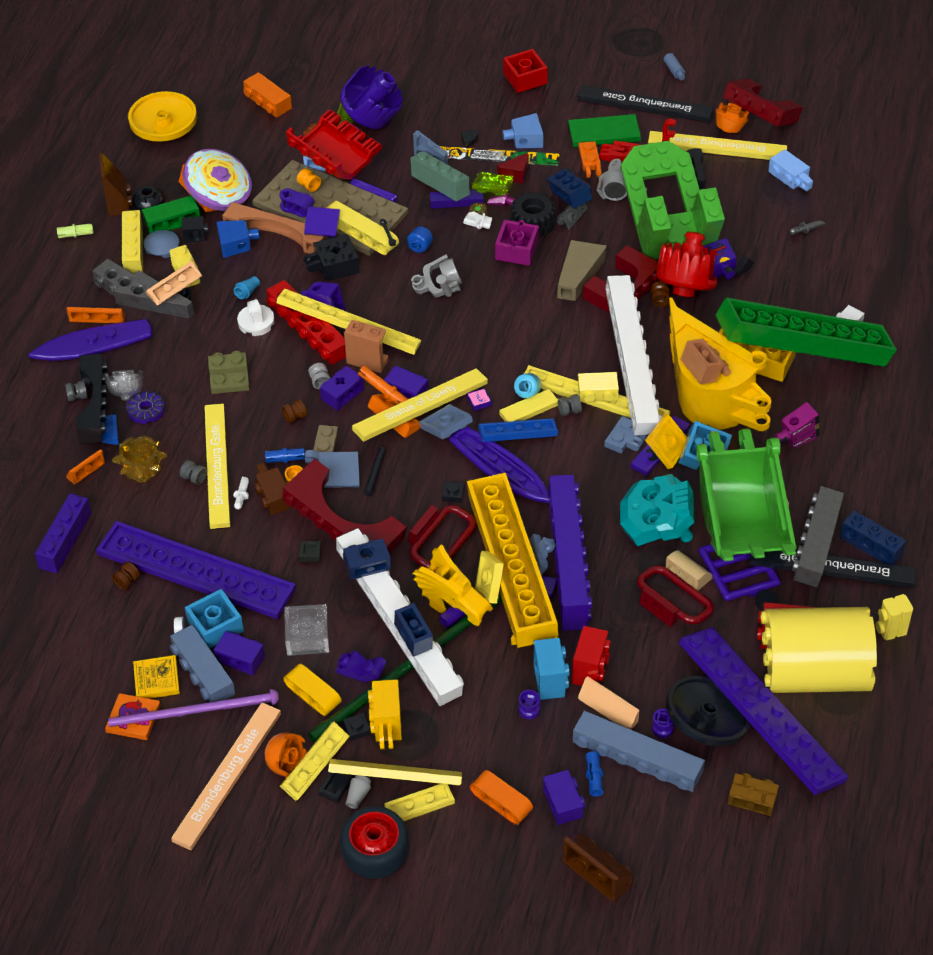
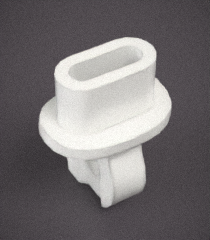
M469 212L464 218L463 223L477 227V229H489L492 217L485 216V213L480 215L476 212Z

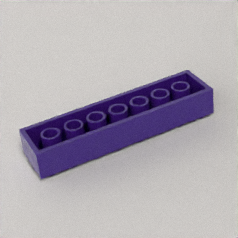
M574 475L549 476V508L552 537L556 545L554 547L562 631L582 630L583 626H587V621H591L592 599L589 596L590 582L587 579L588 565L585 563L586 547L581 543L584 542V531L579 527L582 526V514L578 511L581 508L580 498L577 496L579 495L578 483H574Z

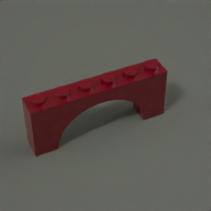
M315 458L283 487L282 499L284 502L298 510L303 517L314 522L317 528L326 531L335 541L336 538L358 528L362 535L365 534L369 541L384 539L387 550L390 553L405 538L407 527L393 516L379 523L365 525L349 522L336 515L328 507L322 494L323 487L329 481L330 469Z

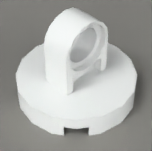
M257 299L247 302V307L243 308L237 317L239 329L245 334L246 332L252 333V336H259L269 332L271 326L275 323L273 311L269 307L260 305Z

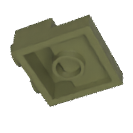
M233 351L231 354L214 353L212 356H208L212 394L249 390L246 352Z

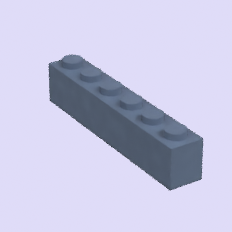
M586 711L583 712L573 730V743H576L579 747L598 752L600 756H607L620 764L629 765L641 773L653 775L660 781L672 783L682 790L693 792L704 770L705 760Z

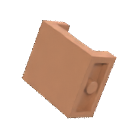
M351 320L344 332L347 364L361 368L366 365L370 370L382 373L389 361L388 355L383 354L382 345L386 329Z

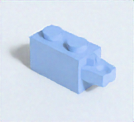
M783 150L770 158L768 172L792 189L800 187L805 191L812 188L813 180L809 177L810 167L787 150Z

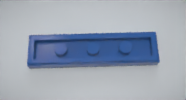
M554 418L484 423L478 426L482 442L558 436V429Z

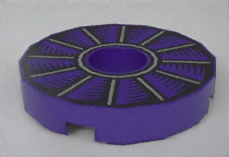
M151 391L137 393L127 403L128 416L131 420L140 424H147L150 421L153 423L159 420L165 412V402L162 396ZM145 406H149V407H150L149 409H146V410L142 409V408L145 407Z

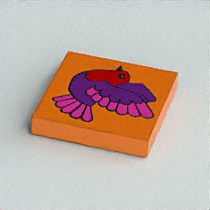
M119 693L109 718L158 711L161 704L158 700ZM155 720L109 727L108 721L105 730L106 733L148 740Z

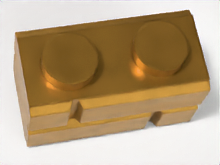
M735 773L729 793L728 805L772 816L779 785L769 779L759 780L747 773Z

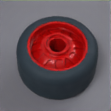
M379 806L366 807L353 813L342 827L340 836L342 856L346 865L354 873L370 879L384 878L395 873L406 861L409 852L408 830L403 819L394 811Z

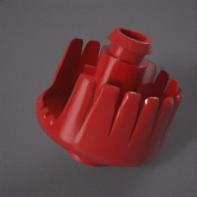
M687 231L684 235L686 241L682 242V247L681 243H675L673 248L672 243L668 245L664 243L661 246L656 277L661 282L673 285L672 293L685 297H694L695 290L710 291L717 286V280L714 277L716 251L711 249L708 254V248H705V245L702 244L703 240H705L704 234Z

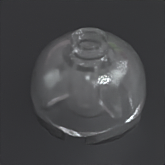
M134 370L113 371L112 376L106 373V387L111 394L119 396L121 400H129L132 395L138 394L143 387V371L139 370V374H134Z

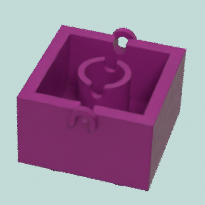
M504 220L495 243V260L530 266L539 242V226L526 224L523 220H519V222Z

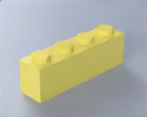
M140 210L122 211V264L124 269L133 274L138 270L143 272V224Z

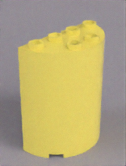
M869 607L775 608L761 611V624H765V632H762V644L767 645L766 653L763 654V663L768 669V674H765V687H769L772 693L873 690L875 683L873 667H876L877 650L873 617H870Z

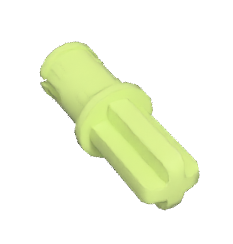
M73 224V226L57 227L58 238H77L79 235L93 234L92 224Z

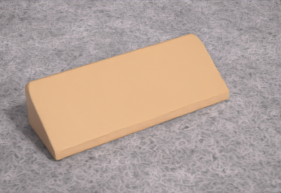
M190 261L149 288L145 293L158 306L202 277V274L195 264Z
M588 676L585 678L578 699L612 722L632 730L639 721V709Z

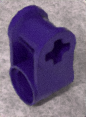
M289 188L283 189L279 193L282 200L280 203L281 210L300 217H306L308 206L313 207L315 203L312 196Z

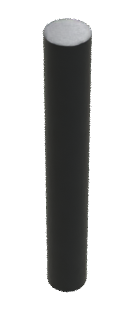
M384 447L378 448L364 491L366 496L372 495L386 449Z

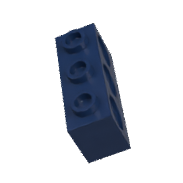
M563 169L547 178L552 193L574 209L593 199L590 193L592 192L590 185L582 181L580 177H576L573 172L570 173Z
M854 510L842 525L840 538L882 563L895 565L903 556L906 544L905 539Z

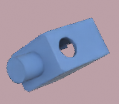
M537 113L512 119L511 129L502 130L503 140L513 139L516 148H543V132Z

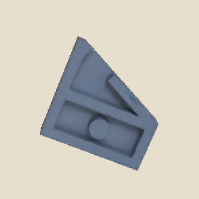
M416 130L413 134L414 156L419 152H426L448 165V153Z

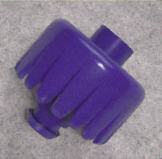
M369 66L360 67L343 86L340 93L341 103L347 114L358 124L369 129H381L400 110L403 105V96L400 97L401 90L399 88L396 90L398 85L390 73L378 70L374 74L377 69L376 67L369 69Z

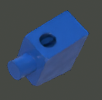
M244 220L217 222L223 258L249 251L251 249L250 240L260 239L258 228L247 230L246 221Z

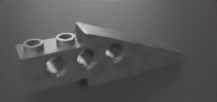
M106 259L92 271L96 286L105 289L113 295L118 305L188 319L194 315L192 301L178 293L157 306L145 292L157 284L158 281L140 270L133 274L111 260Z

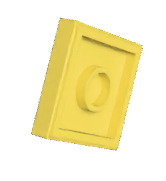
M482 551L475 590L487 599L489 603H497L504 563L489 551Z

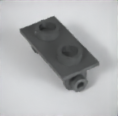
M586 203L576 209L568 205L565 209L566 211L557 216V223L559 225L566 224L568 230H570L587 210Z

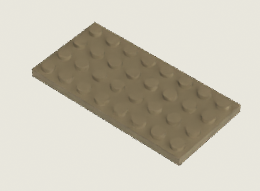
M291 160L252 200L253 206L305 223L306 217L284 212L280 208L282 200L279 193L281 190L289 188L312 196L315 201L313 207L326 208L334 201H339L379 225L380 220L385 219L387 221L386 226L391 232L408 214V208L294 160ZM305 168L321 178V185L314 192H309L305 186H301L297 182V175ZM337 228L336 237L346 234ZM348 235L355 250L369 256L375 251Z

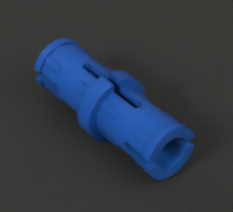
M285 447L282 450L265 451L266 463L282 461L288 463V461L305 460L304 447L297 449H286Z
M595 751L586 754V778L589 780V794L593 797H598L604 793L602 786L603 770L600 768V754Z

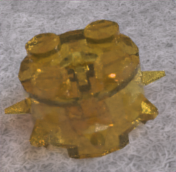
M140 436L136 439L130 437L119 445V455L112 458V462L121 464L122 470L120 475L125 474L128 478L142 483L146 482L147 479L154 476L160 470V460L167 457V454L158 451L157 445L159 441L155 442L147 436H143V438Z

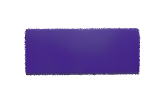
M470 190L469 196L458 201L449 198L441 192H430L431 209L467 207L471 205L483 206L482 190Z

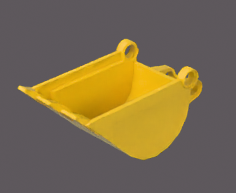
M669 298L671 353L678 400L683 414L692 423L697 421L718 430L734 427L738 424L758 431L769 429L770 416L767 412L771 408V398L756 384V373L759 370H763L767 364L766 354L762 351L751 353L735 342L728 341L719 332L678 308L673 298ZM704 339L708 345L719 352V357L727 362L728 368L731 371L730 375L724 376L723 373H720L717 382L699 384L681 361L687 341ZM761 358L763 362L754 363L753 359ZM763 418L767 422L765 424H758L756 421Z

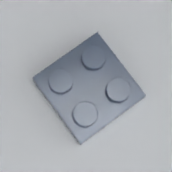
M449 404L421 420L419 424L421 429L440 439H445L457 430L465 428L466 425L473 422L471 414Z

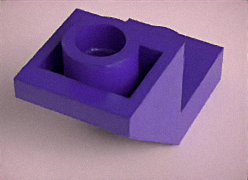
M353 651L345 653L339 658V664L335 672L368 682L379 678L387 661L382 657L366 660L360 653Z

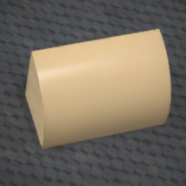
M679 550L672 552L666 557V568L698 591L712 579V574Z

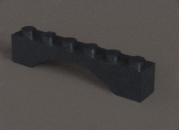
M103 354L81 355L79 359L81 379L91 389L93 395L89 405L77 416L76 430L79 444L103 442V434H106V423L103 421H107L106 410H104L107 409V400L104 396H107V386L105 384H108V377L105 372H108V363L103 360Z

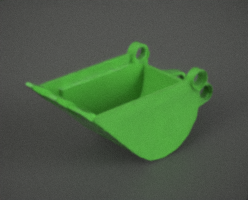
M741 429L739 430L740 449L725 451L719 432H709L711 452H707L706 444H697L696 452L697 460L700 462L702 511L707 531L712 538L711 545L716 554L724 561L733 560V555L746 553H751L754 558H765L764 552L780 550L786 556L796 555V543L779 460V438L767 439L766 447L755 448L751 430Z

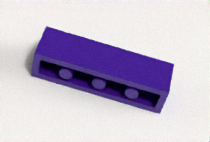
M74 494L68 495L35 553L39 569L53 573L59 572L91 515L88 498Z

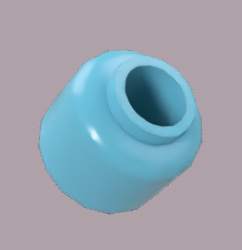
M533 373L519 375L514 382L515 392L522 398L535 396L541 389L539 377Z

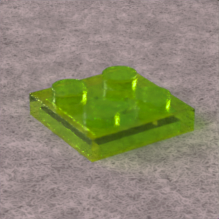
M479 172L472 183V189L480 193L494 192L495 195L502 196L508 193L513 184L514 177Z

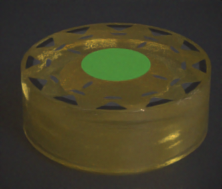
M476 202L470 205L469 212H476L480 215L485 213L486 216L487 207L483 203Z

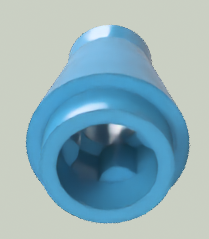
M253 276L250 279L237 283L234 287L235 295L239 299H247L260 285L259 279Z

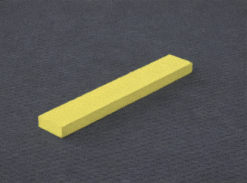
M330 759L328 770L332 773L460 785L462 779V772L336 759Z

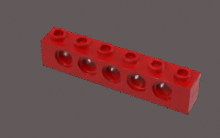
M285 280L266 290L268 305L271 308L273 307L278 315L288 322L291 328H295L300 337L306 339L312 349H316L324 360L333 365L346 358L345 338L330 323L277 303V298L284 289L298 293Z

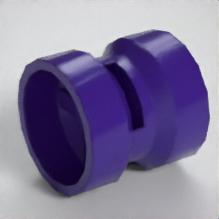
M525 690L519 695V714L525 719H534L540 713V696L534 690Z
M659 709L653 715L652 732L661 739L670 737L673 733L674 723L671 721L666 709Z

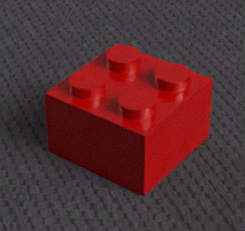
M534 49L503 58V74L517 93L548 84V67Z
M583 626L573 658L572 684L583 686L587 676L598 683L599 681L603 682L605 676L604 667L608 665L610 659L611 640H608V631Z

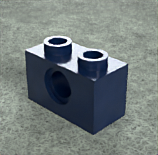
M384 539L370 540L367 543L350 545L347 548H343V561L350 580L390 570L391 558Z
M412 603L395 610L394 625L412 656L415 657L431 650L433 647V634L416 605Z

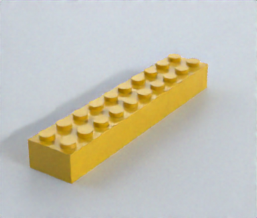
M506 473L467 481L468 497L485 549L504 563L499 592L517 648L533 645L534 640L558 638V623Z

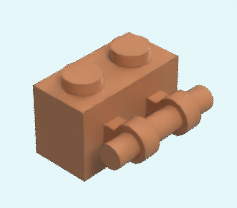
M704 339L687 341L681 361L699 384L717 382L720 373H723L724 376H728L731 373L727 362L719 357V352L708 345Z

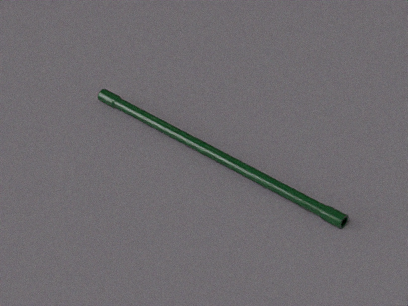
M500 592L497 603H490L493 608L502 602ZM466 615L433 641L437 642L440 647L444 646L472 625L468 621V616ZM407 659L379 681L398 680L414 667L409 659ZM372 686L326 721L321 722L309 731L310 739L315 743L332 722H335L337 725L340 724L343 719L348 718L368 703V690H372Z

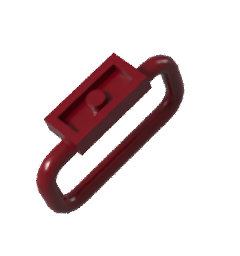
M431 505L409 532L408 543L412 545L410 548L411 558L422 567L428 568L431 565L430 561L418 554V550L446 515L455 513L468 522V526L447 551V554L452 559L475 530L476 520L474 516L456 505L445 506L439 513V508Z
M651 566L637 578V585L642 590L639 604L670 627L676 623L677 618L687 624H699L714 611V605L709 598L664 566ZM653 574H662L702 603L706 609L697 616H690L647 585L645 580Z

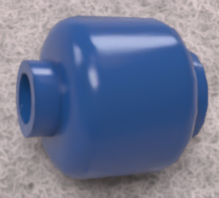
M421 226L416 227L407 237V245L416 253L425 252L433 242L431 232Z

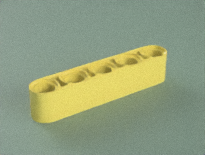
M334 201L326 207L340 209L339 230L380 254L386 255L399 244L397 236L389 231L392 239L396 240V245L390 246L388 236L382 226L339 201Z

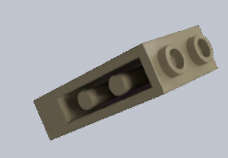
M571 240L558 283L557 298L576 301L583 291V286L597 273L605 262L606 245Z

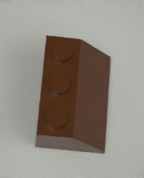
M582 833L566 836L563 839V863L610 901L615 903L632 886L633 874L626 865L618 863L611 853L599 848L592 838H587Z

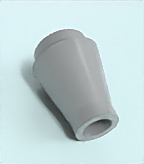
M355 775L351 779L345 802L348 807L352 809L358 808L371 789V780L362 775Z

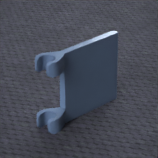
M313 450L305 452L306 463H310L315 458L330 469L329 481L323 488L360 486L358 452H317Z

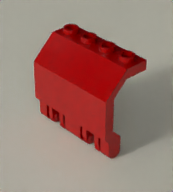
M331 109L321 116L318 124L304 137L302 135L299 137L295 136L291 127L286 131L289 146L295 147L303 156L309 157L316 165L323 167L330 175L333 174L341 179H352L382 149V144L373 138H369L364 142L367 137L366 133L347 120L340 123L341 116Z

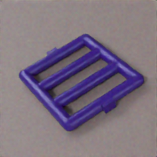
M711 544L702 546L698 550L725 601L746 595L753 597L758 592L779 586L781 583L774 568L754 566L724 576L719 574L717 568L750 559V553L735 554L731 561H724L722 558L712 561L709 553L715 550ZM766 572L770 580L729 592L725 585L726 583Z

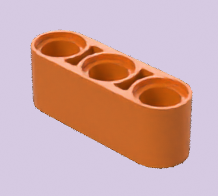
M484 770L470 785V789L476 797L516 825L533 810V805L528 798L488 770Z

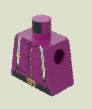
M806 402L782 419V431L775 434V438H779L780 445L788 441L794 448L820 436L819 414Z

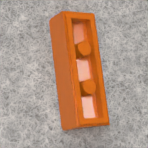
M67 307L70 322H125L126 313L123 309Z
M384 394L372 395L368 408L375 414H378L397 404L392 400H387ZM413 418L393 429L406 438L421 427L419 421Z

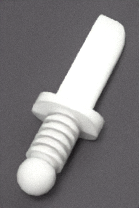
M242 476L239 489L234 492V497L236 498L234 507L236 509H241L243 501L248 499L249 494L246 491L249 479Z

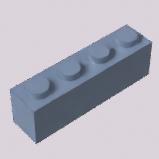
M193 625L170 636L172 642L170 649L173 655L179 656L184 671L188 670L190 672L191 681L195 686L198 685L201 688L200 693L205 701H222L235 695L232 680Z

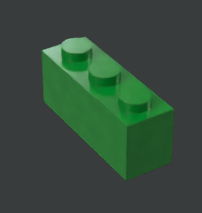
M192 195L142 209L144 224L149 234L158 230L170 231L182 227V218L200 216L199 208Z

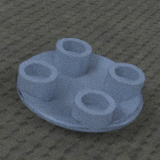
M168 230L152 232L144 240V248L147 254L162 256L163 258H169L171 256L169 251L179 246L178 236Z

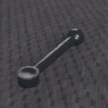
M381 219L380 225L383 226L388 236L389 245L395 246L396 240L391 237L386 226L387 221Z

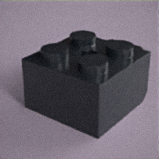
M348 234L313 242L314 253L304 256L303 259L305 264H307L306 268L309 272L321 270L327 281L360 273L359 258Z

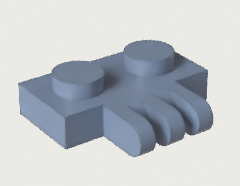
M622 416L605 440L604 447L621 454L626 447L638 451L647 435H634L631 419Z

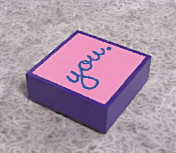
M485 388L467 393V399L473 411L492 406V401Z

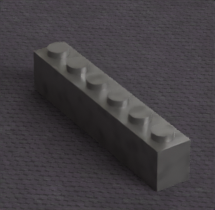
M823 486L820 487L818 493L814 492L811 504L814 506H810L807 515L811 519L806 520L803 529L807 533L803 532L800 544H803V546L799 545L796 554L799 560L795 559L792 571L795 572L793 580L818 587L844 493Z

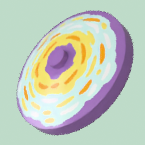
M217 149L199 150L189 157L183 169V181L188 192L198 202L211 209L226 211L232 202L243 205L251 193L252 182L247 169L237 158Z

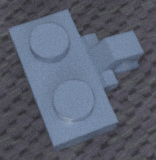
M533 534L529 538V542L542 575L548 568V561L546 560L548 553L552 552L556 545L554 539L543 537L541 540L540 535Z

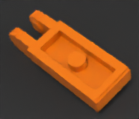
M596 142L578 143L581 163L586 178H590L591 170H595L597 177H600L601 164Z

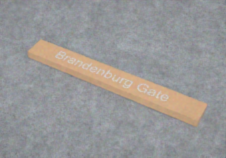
M265 703L260 704L172 836L173 843L192 851L280 717L281 711Z

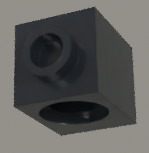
M204 216L182 218L184 243L206 241V234H209L208 223H204Z

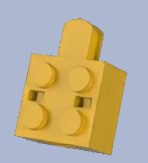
M398 680L372 681V690H368L371 733H375L376 742H380V750L385 749L384 741H388L389 749H393V740H402Z

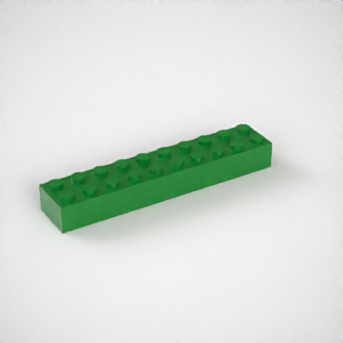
M727 297L716 313L726 338L731 342L885 367L897 351L885 328L880 324Z

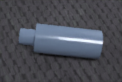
M673 53L665 55L663 60L676 79L684 80L685 70Z

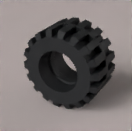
M538 192L524 193L522 196H517L516 200L512 202L511 221L519 222V220H523L526 224L538 225L539 238L542 235L546 236L555 226V203L545 194L541 195Z

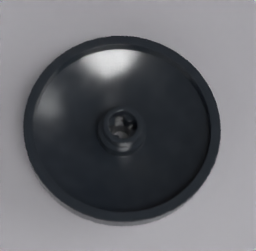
M688 676L679 679L672 685L666 697V710L671 721L682 733L700 743L711 746L733 745L744 738L750 727L749 721L709 677Z

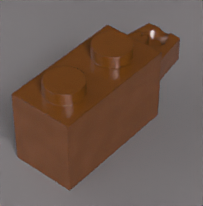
M264 463L256 465L258 474L255 475L256 483L254 488L257 495L261 494L262 496L261 502L264 509L268 508L270 514L273 515L293 508L288 506L282 499L283 487L286 483L278 467L267 470Z

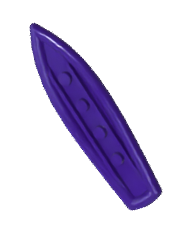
M147 319L87 328L47 341L30 352L28 356L38 360L61 361L78 359L81 355L100 354L151 338L152 327Z
M468 426L457 430L449 438V441L486 475L492 476L506 473L513 493L534 501L550 503L549 491L539 475L528 464L494 441L482 442L480 433Z

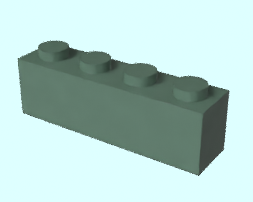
M419 152L417 155L410 157L411 175L455 201L470 195L469 176L426 152Z

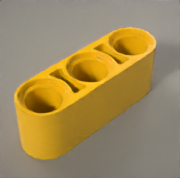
M298 664L283 677L288 688L323 716L330 713L342 701L339 694L303 664Z

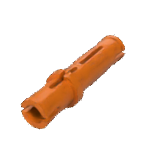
M366 365L358 372L359 376L383 393L387 400H392L398 405L409 399L397 391V387L388 384Z

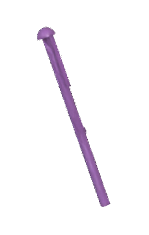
M270 689V693L108 718L109 727L271 702L272 705H275L279 700V694L276 690Z

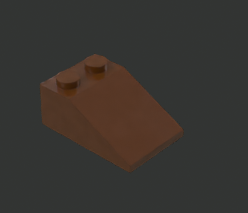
M99 153L101 179L109 216L122 215V211H130L129 207L133 206L132 198L128 196L131 194L130 184H126L124 175L103 153Z

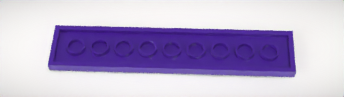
M119 521L114 523L96 549L99 556L121 564L128 561L138 570L208 595L222 589L231 603L275 619L279 618L296 590L295 583Z
M713 627L681 638L679 644L814 795L847 781L849 776L768 687H765V684Z

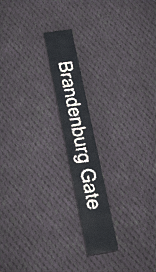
M581 85L578 93L579 101L703 122H710L713 113V107L585 85Z
M781 550L764 552L765 558H754L750 553L749 565L792 571L795 559L799 560L796 555L786 556ZM827 555L822 574L824 576L914 588L915 585L914 567Z

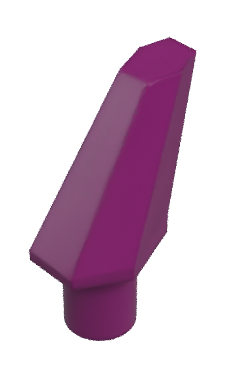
M509 193L491 197L487 204L512 205L513 200L516 199L511 198Z

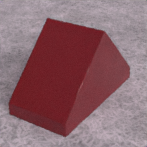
M525 153L497 165V178L502 181L523 184L529 168V154Z

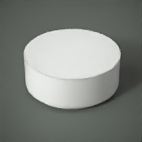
M183 617L174 618V634L185 628Z

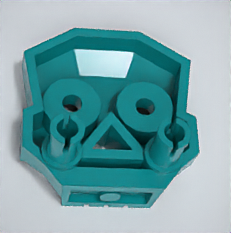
M673 474L654 477V480H640L631 486L621 500L620 525L637 546L661 538L663 541L679 537L682 542L692 540L693 534L689 527L694 523V495L688 481L681 482Z

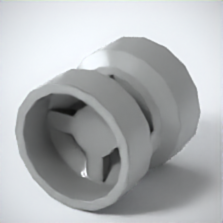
M323 363L313 364L308 370L312 384L316 389H320V386L330 379L327 367Z

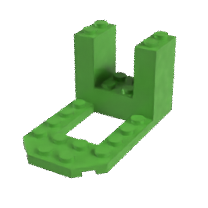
M669 141L634 146L621 163L620 169L642 253L654 260L659 259L661 246L664 243H667V245L672 243L673 248L675 243H681L682 247V242L686 241L684 235L687 231L704 234L705 240L702 242L704 245L716 242L725 220L716 187L699 190L690 153ZM676 175L686 212L668 215L663 196L648 198L643 180Z

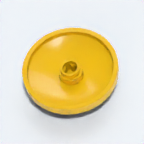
M164 91L148 94L137 100L129 110L128 119L131 130L137 136L150 141H169L185 135L194 127L197 120V112L192 100L185 95Z

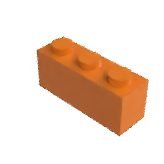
M258 72L243 81V91L246 97L251 98L269 114L271 113L277 118L292 109L291 95Z

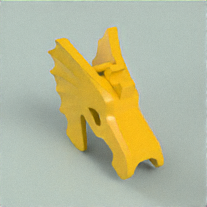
M441 544L432 551L431 565L428 568L420 567L412 573L416 575L413 580L422 589V596L429 599V605L439 613H444L446 607L443 600H445L452 607L463 611L468 616V621L473 625L479 626L485 612H491L493 607L487 599L471 586L470 580L452 562L444 546Z

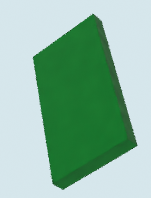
M635 114L568 120L573 147H578V143L594 141L596 145L614 144L615 140L622 142L641 141Z

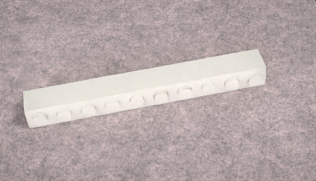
M630 275L607 276L605 290L634 435H649L662 416L658 415L659 402L658 399H655L656 388L655 384H652V369L648 367L649 355L645 353L646 340L642 338L643 326L639 324L640 311L636 309L637 297L633 295L634 283H631Z
M357 528L336 538V550L343 559V548H347L350 545L367 543L369 540ZM389 570L357 578L356 580L438 705L442 706L462 696L463 680L459 674H455L451 661L448 658L445 659L442 649L437 642L433 641L431 650L413 657L394 625L395 610L409 605L410 601L406 595H402L398 582L392 580Z

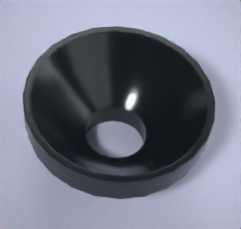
M143 186L133 195V206L136 210H140V212H142V209L165 203L162 191L155 187ZM152 192L150 195H143V193Z

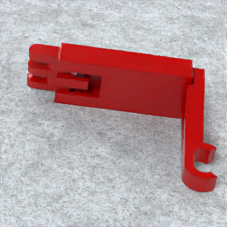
M665 120L662 142H670V138L675 136L676 132L669 130L668 126H675L676 120ZM616 140L613 145L603 144L599 153V159L611 162L618 158L623 162L632 148L640 144Z

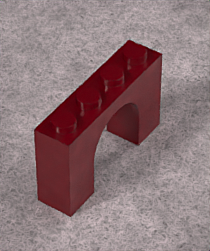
M749 78L728 82L723 98L777 127L798 122L803 106L791 100L772 101L759 96L762 85Z
M626 245L616 255L615 268L630 275L635 280L633 282V295L637 297L638 302L640 297L650 290L652 284L660 281L656 277L658 262ZM593 276L583 286V299L610 313L605 290L606 282Z

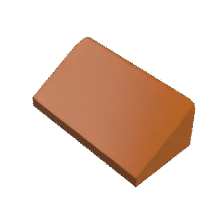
M98 450L71 469L66 475L67 479L75 485L104 465L105 460L102 450Z

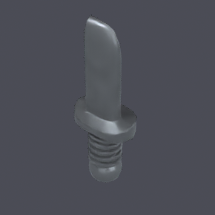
M815 221L808 224L801 222L799 226L791 228L789 232L791 235L801 232L807 234L809 230L822 227L825 223L823 221Z

